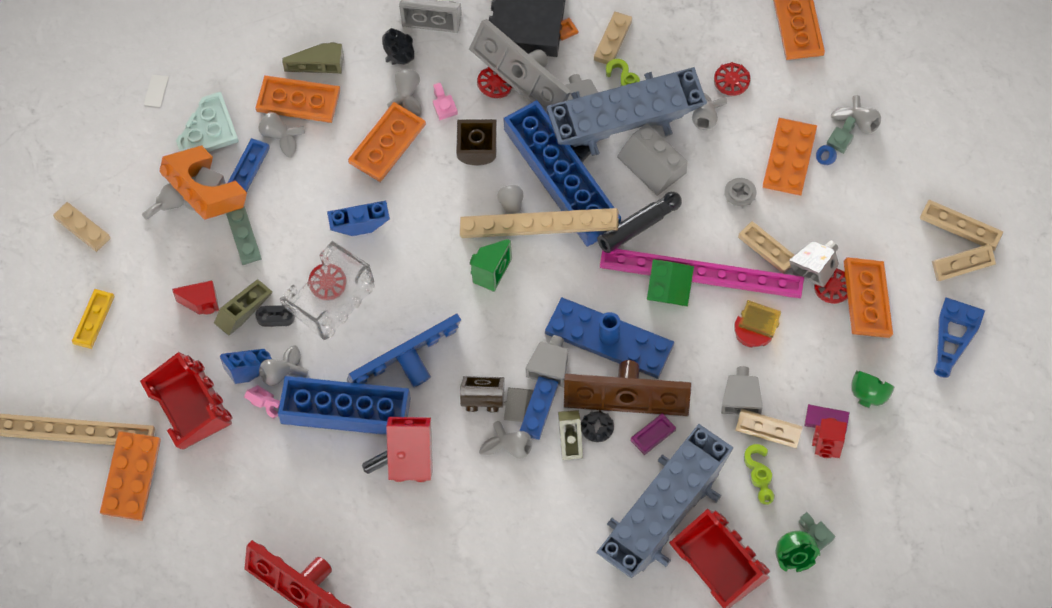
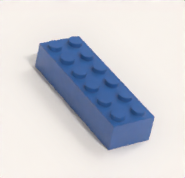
M285 376L278 416L280 423L285 425L387 435L386 426L388 418L408 417L411 397L409 388Z

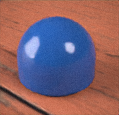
M823 145L817 150L816 159L820 164L831 165L836 161L837 153L833 147ZM829 151V158L822 160L821 155Z

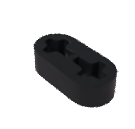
M286 305L261 306L255 313L258 324L264 327L289 326L295 320L293 309ZM264 313H268L266 319H262ZM284 313H288L287 319H283Z

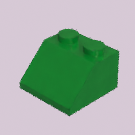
M505 239L481 247L477 254L472 255L469 264L471 265L470 274L474 284L495 292L512 260L511 240Z
M653 259L647 300L688 307L694 266Z

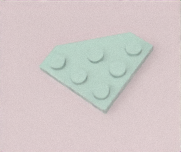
M221 92L202 97L196 112L192 113L185 125V130L176 140L179 151L202 145L208 152L239 142Z

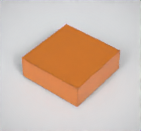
M570 18L561 21L560 39L562 41L579 33Z

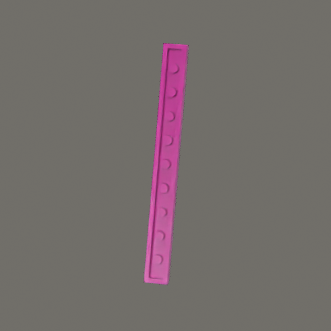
M615 249L610 253H605L602 250L600 268L650 276L652 262L655 259L694 266L692 282L800 299L802 296L804 277L622 249Z

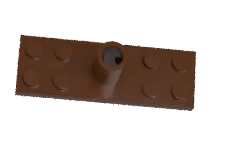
M625 360L619 364L618 377L565 374L564 408L689 416L691 382L639 379V365L632 360Z

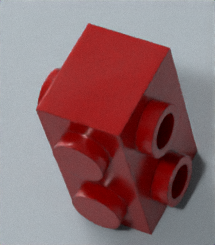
M822 418L820 426L816 425L812 440V446L816 447L815 454L822 458H840L845 441L847 423L838 421L835 418Z

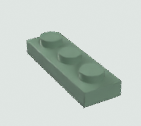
M245 206L244 208L226 213L242 265L262 260Z

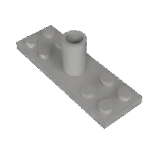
M489 20L481 21L469 48L472 53L530 103L537 100L547 115L546 106L567 101L571 90L544 68L548 64L545 52L537 49L527 54Z

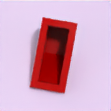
M212 280L172 289L176 302L199 315H208L214 313V311H219L216 290Z

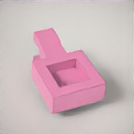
M441 82L434 84V94L437 99L433 100V106L439 120L457 115L458 111L452 96H445Z
M259 385L246 391L244 398L251 401L254 406L266 407L267 414L273 419L278 417V412L274 410V407L279 408L280 401L273 399V394Z

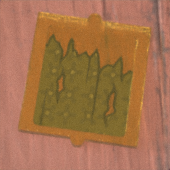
M747 300L745 309L741 311L742 317L739 327L773 338L775 330L780 324L778 321L781 311Z

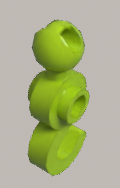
M613 59L607 63V77H611L614 68L622 69L621 86L640 81L637 74L629 72L628 64L624 60Z
M753 444L746 449L744 462L749 469H752V484L760 488L758 493L759 501L762 504L768 505L775 498L773 491L768 488L772 481V472L767 466L751 458V455L754 453L764 457L767 456L768 449L763 445Z

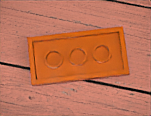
M773 0L786 60L824 56L825 50L814 1Z
M264 75L255 107L256 112H274L281 116L332 123L340 94V86Z
M393 102L349 157V164L381 182L425 127L426 121Z
M784 118L778 119L762 188L802 195L817 125Z
M846 257L843 262L852 334L890 338L893 335L884 261Z
M118 431L100 514L143 521L161 442L159 437Z

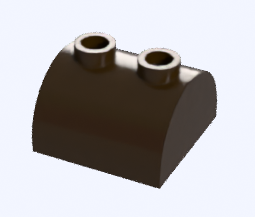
M497 119L457 120L456 155L458 160L465 164L476 166L486 165L495 160Z
M463 376L460 386L461 407H466L468 412H476L478 407H487V412H498L499 408H503L505 377Z

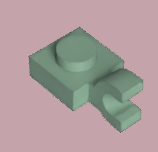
M848 116L842 129L836 126L826 145L844 154L854 138L851 131L855 127L856 119Z
M808 512L800 517L799 524L815 539L819 551L835 539L836 536L822 521L815 524Z

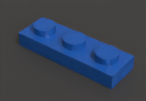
M251 138L228 183L237 181L247 192L270 149L269 144Z
M540 376L537 379L520 431L527 432L531 438L540 440L559 385L558 381Z

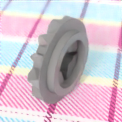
M735 178L727 183L724 195L727 198V202H731L733 206L738 205L743 208L745 205H751L752 201L756 198L757 191L755 185L750 180ZM742 188H744V189H743V191H744L743 194H744V195H741V196L738 198V197H737V192H740V190H742Z

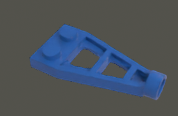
M947 297L945 298L938 319L937 360L934 368V373L937 376L943 378L950 376L952 368L978 332L985 310ZM949 322L967 327L964 335L960 338L950 335L948 333ZM945 341L958 345L954 355L944 352Z

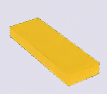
M94 289L73 336L72 343L74 345L89 349L93 348L115 297L113 293Z

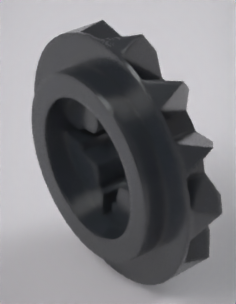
M591 410L589 414L584 415L581 422L583 436L592 442L606 441L614 431L613 420L608 413H603L601 410L595 412ZM599 420L600 425L603 427H599V430L595 433V427L592 424H596V421Z

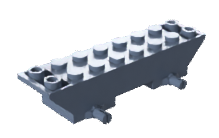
M695 67L654 78L652 72L645 73L646 80L580 97L579 91H576V93H571L572 100L546 106L558 144L572 145V148L580 145H589L592 156L600 154L596 144L598 141L609 138L613 134L643 127L646 123L650 126H662L665 136L672 135L670 122L680 119L684 115L707 104Z
M698 424L671 459H668L663 454L659 457L658 462L664 465V468L619 523L613 518L608 521L607 525L614 530L596 553L631 579L641 571L644 572L649 564L655 560L667 567L671 559L661 553L663 546L667 543L669 536L692 507L696 506L700 499L708 496L717 503L721 498L720 494L711 489L712 484L719 476V472L734 447Z

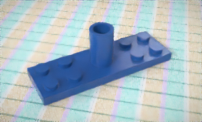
M561 297L545 329V334L548 336H560L568 344L620 364L625 360L635 361L639 365V372L659 379L674 346V341L621 321L615 313L607 312L603 314Z
M456 313L348 374L347 382L365 384L370 376L374 375V377L383 374L388 366L398 361L413 388L423 384L431 378V375L419 357L417 350L426 345L431 347L437 344L444 335L447 338L456 333L461 318Z

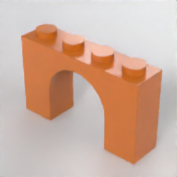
M202 145L162 156L159 172L204 220L244 208L247 192L237 181L212 187L201 185L192 179V177L197 176L202 167L211 168L213 156Z

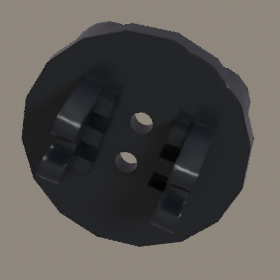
M394 28L387 30L382 36L383 49L388 55L385 61L387 63L391 61L392 65L397 63L405 65L414 59L412 37Z

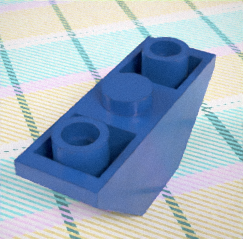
M386 200L327 211L330 231L349 236L372 233L390 220Z
M265 348L223 353L220 355L224 370L235 384L250 382L260 376L259 368L261 363L272 359L270 353Z

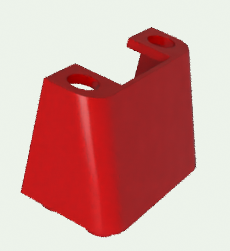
M178 352L140 380V383L148 397L160 403L173 429L169 428L167 430L175 446L184 450L232 425L231 419L233 417L223 407V399L214 391V383L205 375L203 364L199 360L195 361L189 355L186 356Z
M706 509L673 538L669 544L683 560L691 565L711 589L710 593L722 608H730L770 578L768 574L771 571L763 562L754 558L756 553L749 546L745 548L740 542L743 538L735 529L731 531L728 528L727 524L729 522L721 513L719 514L716 510L713 512Z

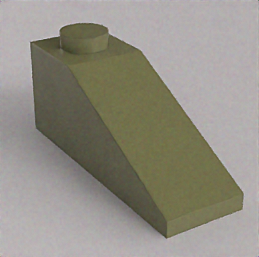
M335 42L321 43L283 57L284 72L342 74L343 47L342 44Z
M257 279L220 308L214 324L228 336L246 322L273 291Z

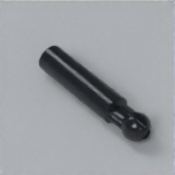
M671 191L666 193L663 198L648 204L618 223V230L606 231L597 237L599 246L605 253H610L661 221L668 213L678 210L682 204L681 196L677 192Z

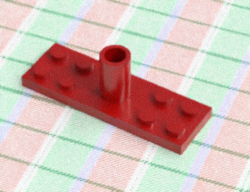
M253 540L247 544L244 570L298 608H351L349 605L343 604L336 599L332 593L326 592L319 587L332 572L330 564L325 559L316 557L299 573L286 564L281 557L270 553L262 544H258Z

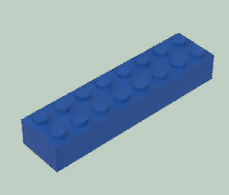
M537 100L503 118L504 131L561 211L614 208L571 146L558 144L550 118ZM620 214L618 216V223L621 222ZM606 231L576 233L586 247L597 242V237Z

